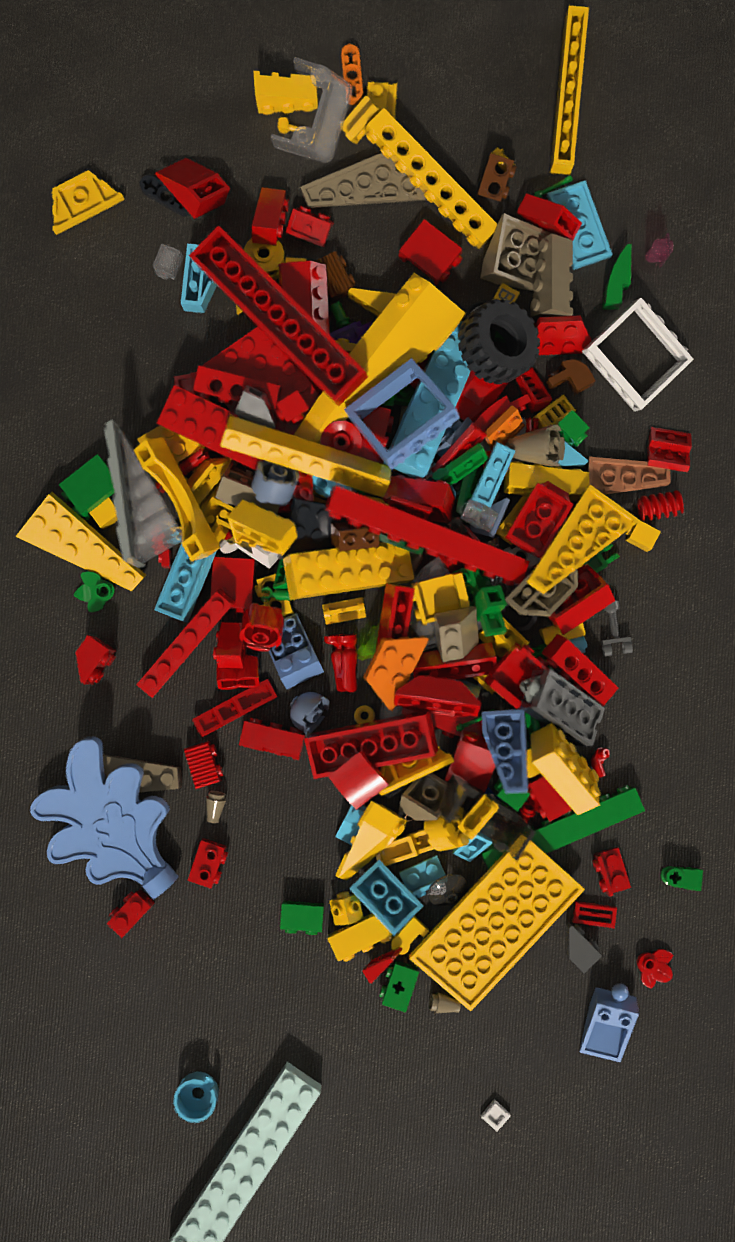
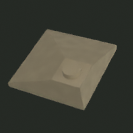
M505 213L502 214L485 254L480 278L498 285L503 283L509 287L534 291L533 284L536 280L539 243L542 238L552 233Z

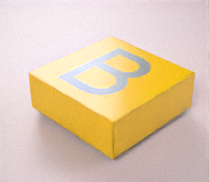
M502 283L493 299L509 300V303H515L520 292Z

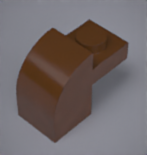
M566 360L561 363L560 370H556L549 375L545 384L550 391L567 382L574 395L593 386L596 380L584 363L578 360Z

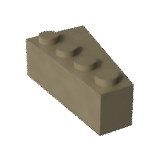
M103 754L106 780L117 767L124 764H137L143 770L139 792L171 790L182 787L181 766Z

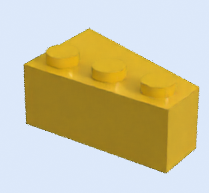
M253 71L258 113L270 115L274 112L292 113L297 110L310 112L318 109L316 76L291 74L290 78L279 77V73L272 72V76L260 75V71Z
M243 499L227 517L235 543L238 544L244 541L248 542L250 547L260 545L263 546V550L283 555L297 538L295 524L291 520L283 519L274 512L266 511L255 503H249Z

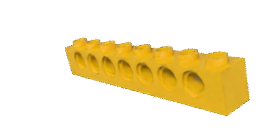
M383 108L367 124L365 130L367 139L373 144L376 143L386 158L392 159L398 171L405 173L410 178L411 184L416 188L419 187L424 192L425 198L431 203L434 202L439 207V212L453 222L452 224L457 231H462L467 236V240L472 246H477L480 249L495 233L498 224ZM383 134H390L392 136V139H385L383 137ZM403 148L407 154H399L397 149ZM418 163L421 169H414L411 164ZM431 177L436 183L429 184L426 178ZM447 192L450 198L444 199L440 193ZM459 206L463 208L464 213H457L455 211V207ZM475 221L478 224V228H472L469 222Z

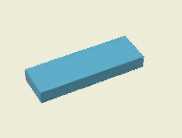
M495 442L470 500L491 508L516 450Z

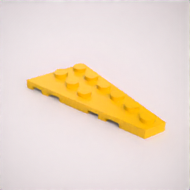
M589 485L526 582L542 594L546 593L640 520L595 487Z
M53 492L48 494L16 535V537L85 570L98 573L100 577L130 591H133L146 576L139 568L125 562L122 553Z

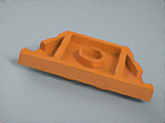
M420 636L419 638L399 637L398 639H382L363 676L384 702L385 706L392 712L395 708V705H393L395 691L407 684L429 640L425 636Z

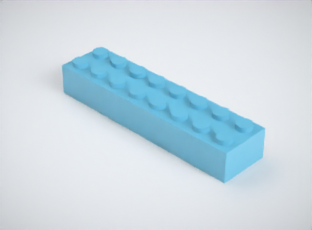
M463 321L460 322L438 350L431 352L423 370L455 407L471 372L467 368L468 364L466 361L463 362L461 358L463 354L462 351H459L458 343H460L458 332L461 331L460 326ZM420 380L388 451L445 409ZM445 430L439 433L437 438L430 440L417 453H413L402 464L400 463L393 469L414 479L424 478L428 473Z

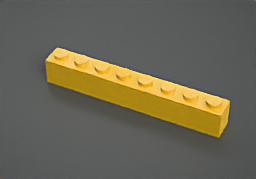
M568 6L565 17L550 173L570 175L574 166L589 7Z
M231 415L229 416L221 443L222 447L384 497L391 479V469L389 466Z

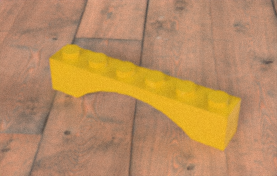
M163 437L146 439L134 449V452L142 468L160 483L172 500L181 523V543L189 559L192 562L210 556L221 547Z

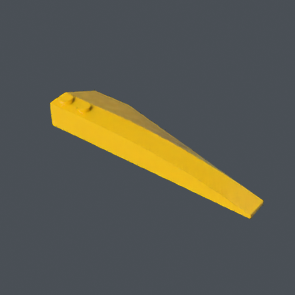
M413 273L349 354L366 371L368 378L339 407L322 392L294 436L319 444L321 435L329 424L335 421H345L349 418L344 410L411 358L416 364L424 361L429 353L433 350H438L464 319L466 313L433 284Z

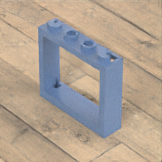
M412 358L344 409L350 421L357 427L391 470L400 463L402 464L413 453H417L422 446L430 440L437 438L439 433L447 427H451L459 419L455 406ZM418 377L445 409L390 451H387L362 422V419Z

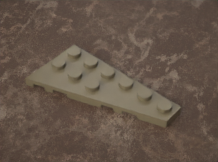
M397 149L399 154H407L405 149ZM382 153L300 187L308 208L427 200L424 192L419 187H414L409 180L410 178L405 173L399 172L392 159L386 158ZM411 164L414 169H421L420 164Z

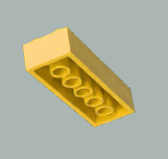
M380 542L379 547L340 552L335 548L290 554L283 558L290 600L386 586V583L402 584L414 580L410 552L385 542Z

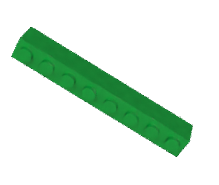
M624 785L617 788V792L614 794L605 793L600 795V805L582 814L577 815L574 811H569L550 822L547 818L540 822V826L535 828L533 825L528 826L521 831L547 854L642 813L645 809L636 788ZM514 834L507 835L502 838V842L498 844L493 842L481 852L488 870L521 834L516 836Z

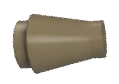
M209 791L208 796H206L207 822L219 823V818L227 800L225 793Z
M439 992L430 995L429 1011H433L434 1014L459 1013L461 1003L457 999Z

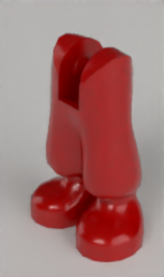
M357 634L324 636L325 643L335 646V650L331 653V661L336 689L339 692H355L357 690Z

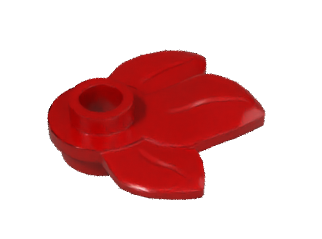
M658 949L653 953L646 952L638 956L637 967L641 971V981L646 987L652 989L656 981L665 983L672 979L673 973L667 964L673 958V954L667 950Z

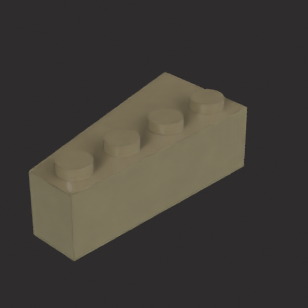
M550 234L541 239L538 247L537 273L533 284V300L530 305V318L532 317L537 320L539 317L573 315V308L570 307V301L573 300V292L569 291V284L573 281V273L569 272V267L573 264V240Z

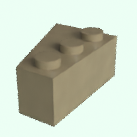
M232 460L222 476L215 498L220 499L225 504L235 506L243 499L277 515L281 505L257 501L255 498L256 494L251 487L254 478L252 476L253 472L249 469L246 472L236 467L237 462Z

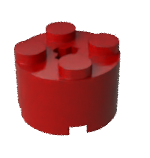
M257 603L251 604L243 614L240 640L242 642L244 640L247 643V647L256 651H270L271 647H279L282 641L285 622L282 610L278 607L272 608Z

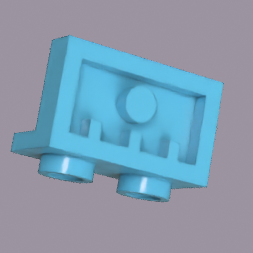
M437 855L399 872L405 887L416 899L424 896L426 891L431 888L434 890L445 886L444 882L448 881Z

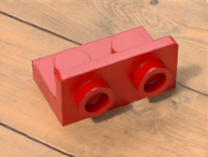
M300 206V208L292 210L286 233L324 247L334 222L330 221L328 215L322 213L315 215L311 213L310 208Z
M619 847L594 854L595 860H592L595 871L600 873L601 880H599V885L602 892H605L610 897L613 896V893L631 888Z

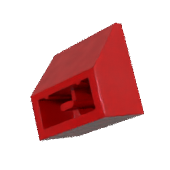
M87 635L75 652L80 682L91 685L98 683L104 675L102 672L104 668L110 666L115 660L116 656L114 654L116 650L99 638Z

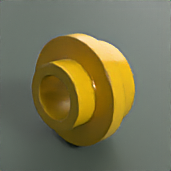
M363 705L356 709L354 718L358 724L374 721L375 713L371 707ZM362 712H367L369 714V717L366 720H363L361 718Z

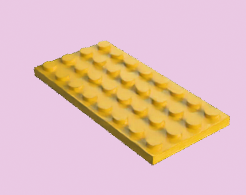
M522 833L409 955V959L469 1011H472L585 889Z

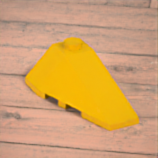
M371 801L358 822L360 830L357 836H352L350 841L352 848L345 853L335 876L344 880L350 879L404 831L407 820L390 808Z

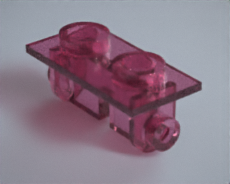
M669 233L663 239H657L653 242L645 256L648 262H659V267L663 266L669 255L673 252V241L670 240Z

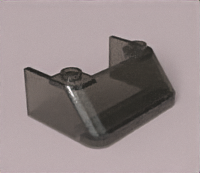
M452 774L439 807L440 816L448 822L452 820L462 821L485 794L499 808L479 832L489 837L494 842L493 847L501 852H504V850L508 851L512 858L518 861L536 833L519 812L457 775Z

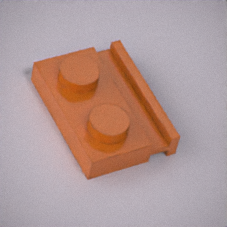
M511 406L485 431L487 434L485 440L491 447V451L495 442L505 445L509 438L515 437L525 427L518 409L514 406Z

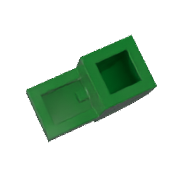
M501 585L481 588L475 597L474 606L476 607L477 621L481 622L485 637L505 634L507 631L501 613L507 605Z

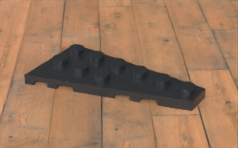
M293 497L288 519L295 524L297 538L283 555L278 554L277 557L283 559L290 554L335 549L331 544V524L348 522L349 519L341 517L338 520L328 516L329 512L324 510L325 503Z

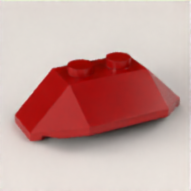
M419 675L395 691L393 705L412 711L421 712L429 710L433 714L458 717L470 715L477 717L481 702L461 681H456L452 678L442 679L430 675Z

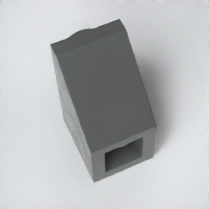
M246 385L234 414H237L240 419L275 429L278 420L267 394Z
M568 922L566 924V955L585 974L602 956L598 952L600 947L592 939L587 941L583 937L585 932L577 924L572 926Z

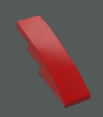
M266 679L260 682V686L249 688L237 694L231 699L213 707L211 710L193 718L192 721L202 738L275 699L277 695L269 680Z

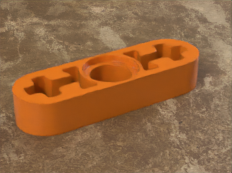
M348 44L341 51L345 99L350 105H357L363 99L360 55L355 45ZM349 52L353 55V64H349ZM355 71L358 76L355 79H349L347 73ZM351 86H355V92H356V97H355V98L352 97V94H351V93H352V88H351Z

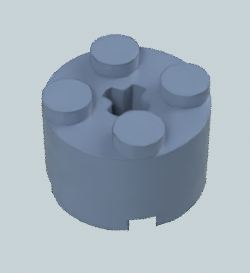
M266 460L260 461L251 485L253 492L256 494L255 498L262 503L269 502L281 506L288 505L296 488L299 472L298 470Z

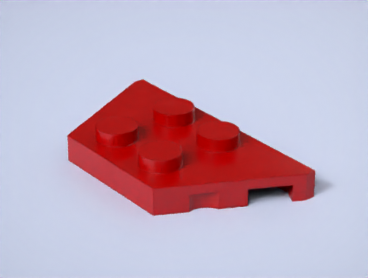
M581 316L539 317L534 325L539 332L537 338H540V346L537 347L539 355L583 353L582 350L592 341Z

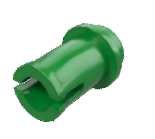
M336 302L329 307L336 321V327L341 328L350 324V317L346 316L341 302Z

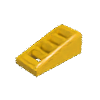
M563 394L533 418H539V429L548 425H557L570 411L573 410L575 412L576 410ZM560 403V405L565 409V414L557 404ZM552 408L555 410V412L559 415L560 418L557 417V415L553 412ZM545 414H547L550 417L553 423L548 419V417Z

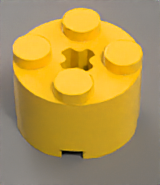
M457 805L447 806L437 820H424L425 833L428 832L430 838L427 840L435 850L446 851L468 845L469 838L457 828V825L467 815L461 807Z

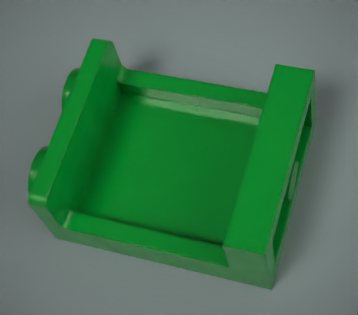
M98 454L59 484L63 490L61 495L68 503L71 501L74 504V507H72L73 511L87 520L91 518L88 513L115 493L110 468Z

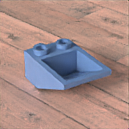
M624 984L614 985L612 991L595 988L589 1005L579 1049L580 1053L621 1062L639 1015L637 998L629 996L628 988Z

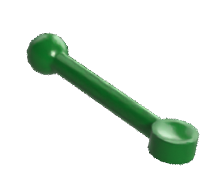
M570 175L542 191H536L534 196L541 198L543 194L565 183H570L573 178Z
M482 716L464 724H457L456 730L461 732L465 727L482 721Z

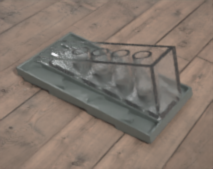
M110 420L106 423L104 432L110 454L108 464L115 491L113 501L119 523L117 533L123 560L142 569L147 566L146 562L182 542V531L151 476L142 468L134 452L135 448L130 441V437L113 420Z

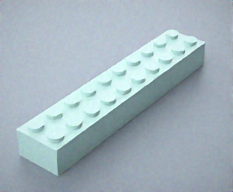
M286 1062L169 1239V1242L224 1241L320 1095L321 1084L289 1062Z

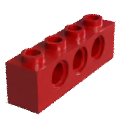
M198 366L193 391L198 393L197 396L205 399H210V396L218 397V402L230 404V401L239 403L242 394L239 397L233 396L232 388L240 385L244 391L246 385L266 393L273 411L277 409L276 403L279 401L282 388L280 385ZM215 380L222 382V389L218 392H214L211 388Z
M556 634L542 651V654L547 658L546 662L554 669L557 667L560 670L558 674L566 681L571 680L573 686L601 706H604L617 691L618 687L567 638Z

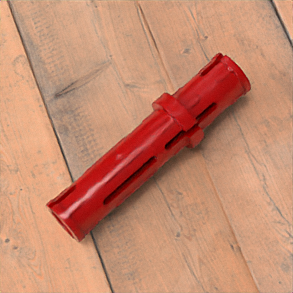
M200 447L178 465L183 476H186L209 458L207 451L203 454V451H205L203 447ZM157 481V482L155 483V485H156L157 489H159V488L161 487V485H160V483ZM163 487L159 490L161 493L166 492Z

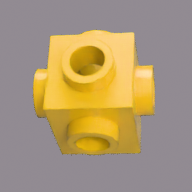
M349 891L338 893L337 898L329 900L335 925H349L364 918L360 900L355 894H349Z

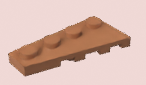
M599 457L588 458L587 472H589V485H592L604 495L663 487L670 484V469L647 466L645 461Z

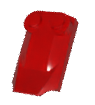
M472 370L455 407L459 418L464 421L469 417L473 422L483 411L495 403L508 383L494 384L493 382H485L484 378L479 379L476 377L475 372Z
M549 481L537 483L505 538L530 555L541 559L574 505L570 502L569 493Z

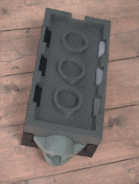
M551 669L533 670L530 679H526L520 684L524 696L519 708L545 726L553 723L558 730L560 729L564 733L566 740L574 746H593L597 734L595 727L597 723L601 722L605 708Z

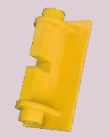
M362 597L322 605L326 625L366 618Z
M484 794L457 825V828L472 840L493 814L497 812L498 805Z

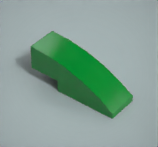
M632 244L626 245L610 272L603 296V310H619L622 305L623 290L627 291L631 284Z

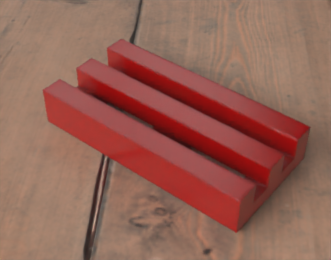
M575 901L573 923L615 928L616 906ZM580 907H584L591 909L612 911V914L584 911L579 909ZM579 915L611 919V923L581 919Z

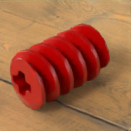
M678 490L673 491V493L666 492L665 495L662 493H658L657 496L651 494L649 497L644 495L638 499V513L642 522L645 521L646 515L652 521L653 514H656L657 519H661L662 513H664L666 518H669L670 512H672L674 517L677 516L678 510L682 514L684 512L683 498Z

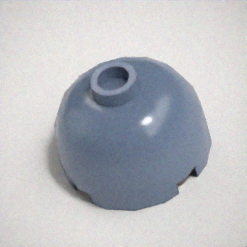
M303 693L292 700L290 704V719L304 734H307V731L311 733L325 718V716L321 715L324 709L328 711L330 702L319 693Z

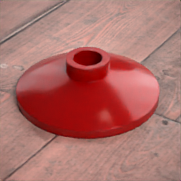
M335 421L324 429L320 444L357 456L362 448V436L357 427L352 423ZM340 438L345 439L346 443L344 446L338 445Z

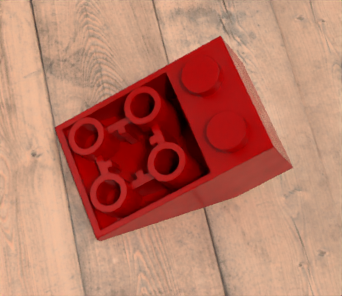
M187 158L155 173L194 219L223 205L230 190V187L218 173Z

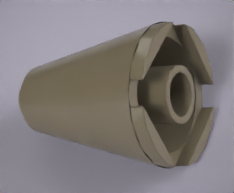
M548 425L509 438L505 446L516 450L512 459L552 467L560 465L558 462L563 460L565 453L564 437L559 435L558 431L562 430L558 425Z

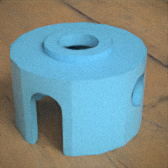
M194 1072L182 1079L174 1095L175 1110L181 1118L188 1122L197 1123L204 1121L212 1114L219 1096L218 1085L213 1077L204 1072ZM194 1088H202L204 1096L199 1099L195 1098L192 1094Z

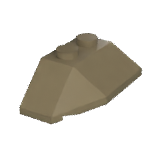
M577 569L544 594L526 582L531 575L530 573L505 600L522 615L550 617L577 589Z

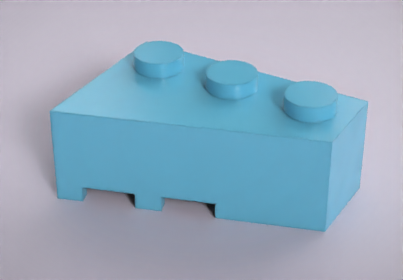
M187 243L181 305L184 311L204 313L217 285L189 256L199 245Z

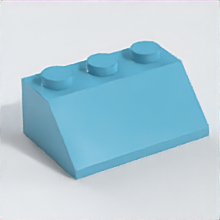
M380 860L349 888L393 935L423 907Z

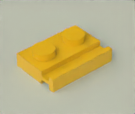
M368 82L367 96L381 110L385 108L395 119L397 83L389 85L388 83Z

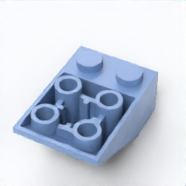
M297 613L284 618L281 644L277 648L276 646L271 647L269 651L286 689L324 672Z

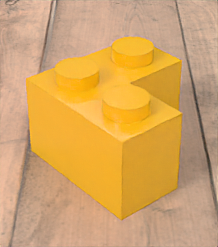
M211 497L203 514L219 543L222 539H225L229 529L231 530L227 517L235 508Z

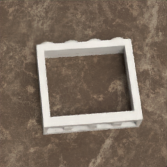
M642 298L633 301L582 350L633 411L642 410L694 360L687 352L688 348L679 343L676 334L667 329L664 325V320L659 315H655L651 310V305L649 303L646 304ZM633 311L637 313L678 361L642 396L635 391L597 347Z

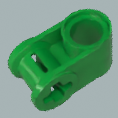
M666 866L662 869L660 876L665 884L672 887L702 891L703 869ZM675 874V878H669L670 875Z

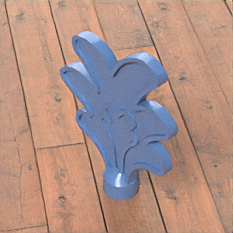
M86 737L80 740L71 749L67 760L66 774L69 786L59 785L47 789L34 800L30 808L32 816L39 821H62L70 824L52 837L47 848V858L54 864L67 863L77 859H90L86 866V875L92 883L99 885L116 878H129L142 884V887L154 899L167 890L179 877L171 866L163 860L156 845V832L159 824L169 812V805L157 796H149L142 801L139 800L143 770L137 764H124L117 767L106 780L101 740L97 737Z

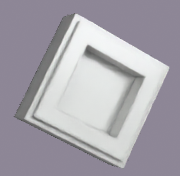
M495 1099L481 1114V1118L496 1131L511 1116Z

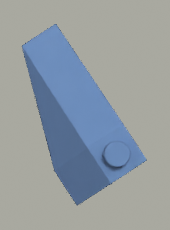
M523 710L482 712V732L505 792H528L525 712Z

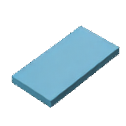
M586 180L549 192L547 194L548 201L563 205L582 222L573 240V270L612 257L613 254Z
M181 543L154 610L188 623L217 551L206 558L191 562Z

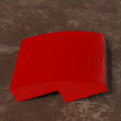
M651 427L647 466L688 472L690 468L689 453L692 448L691 433Z
M390 496L385 505L426 521L432 512L430 507L395 496Z
M363 751L356 754L328 776L340 793L356 810L390 785L378 767L374 768Z

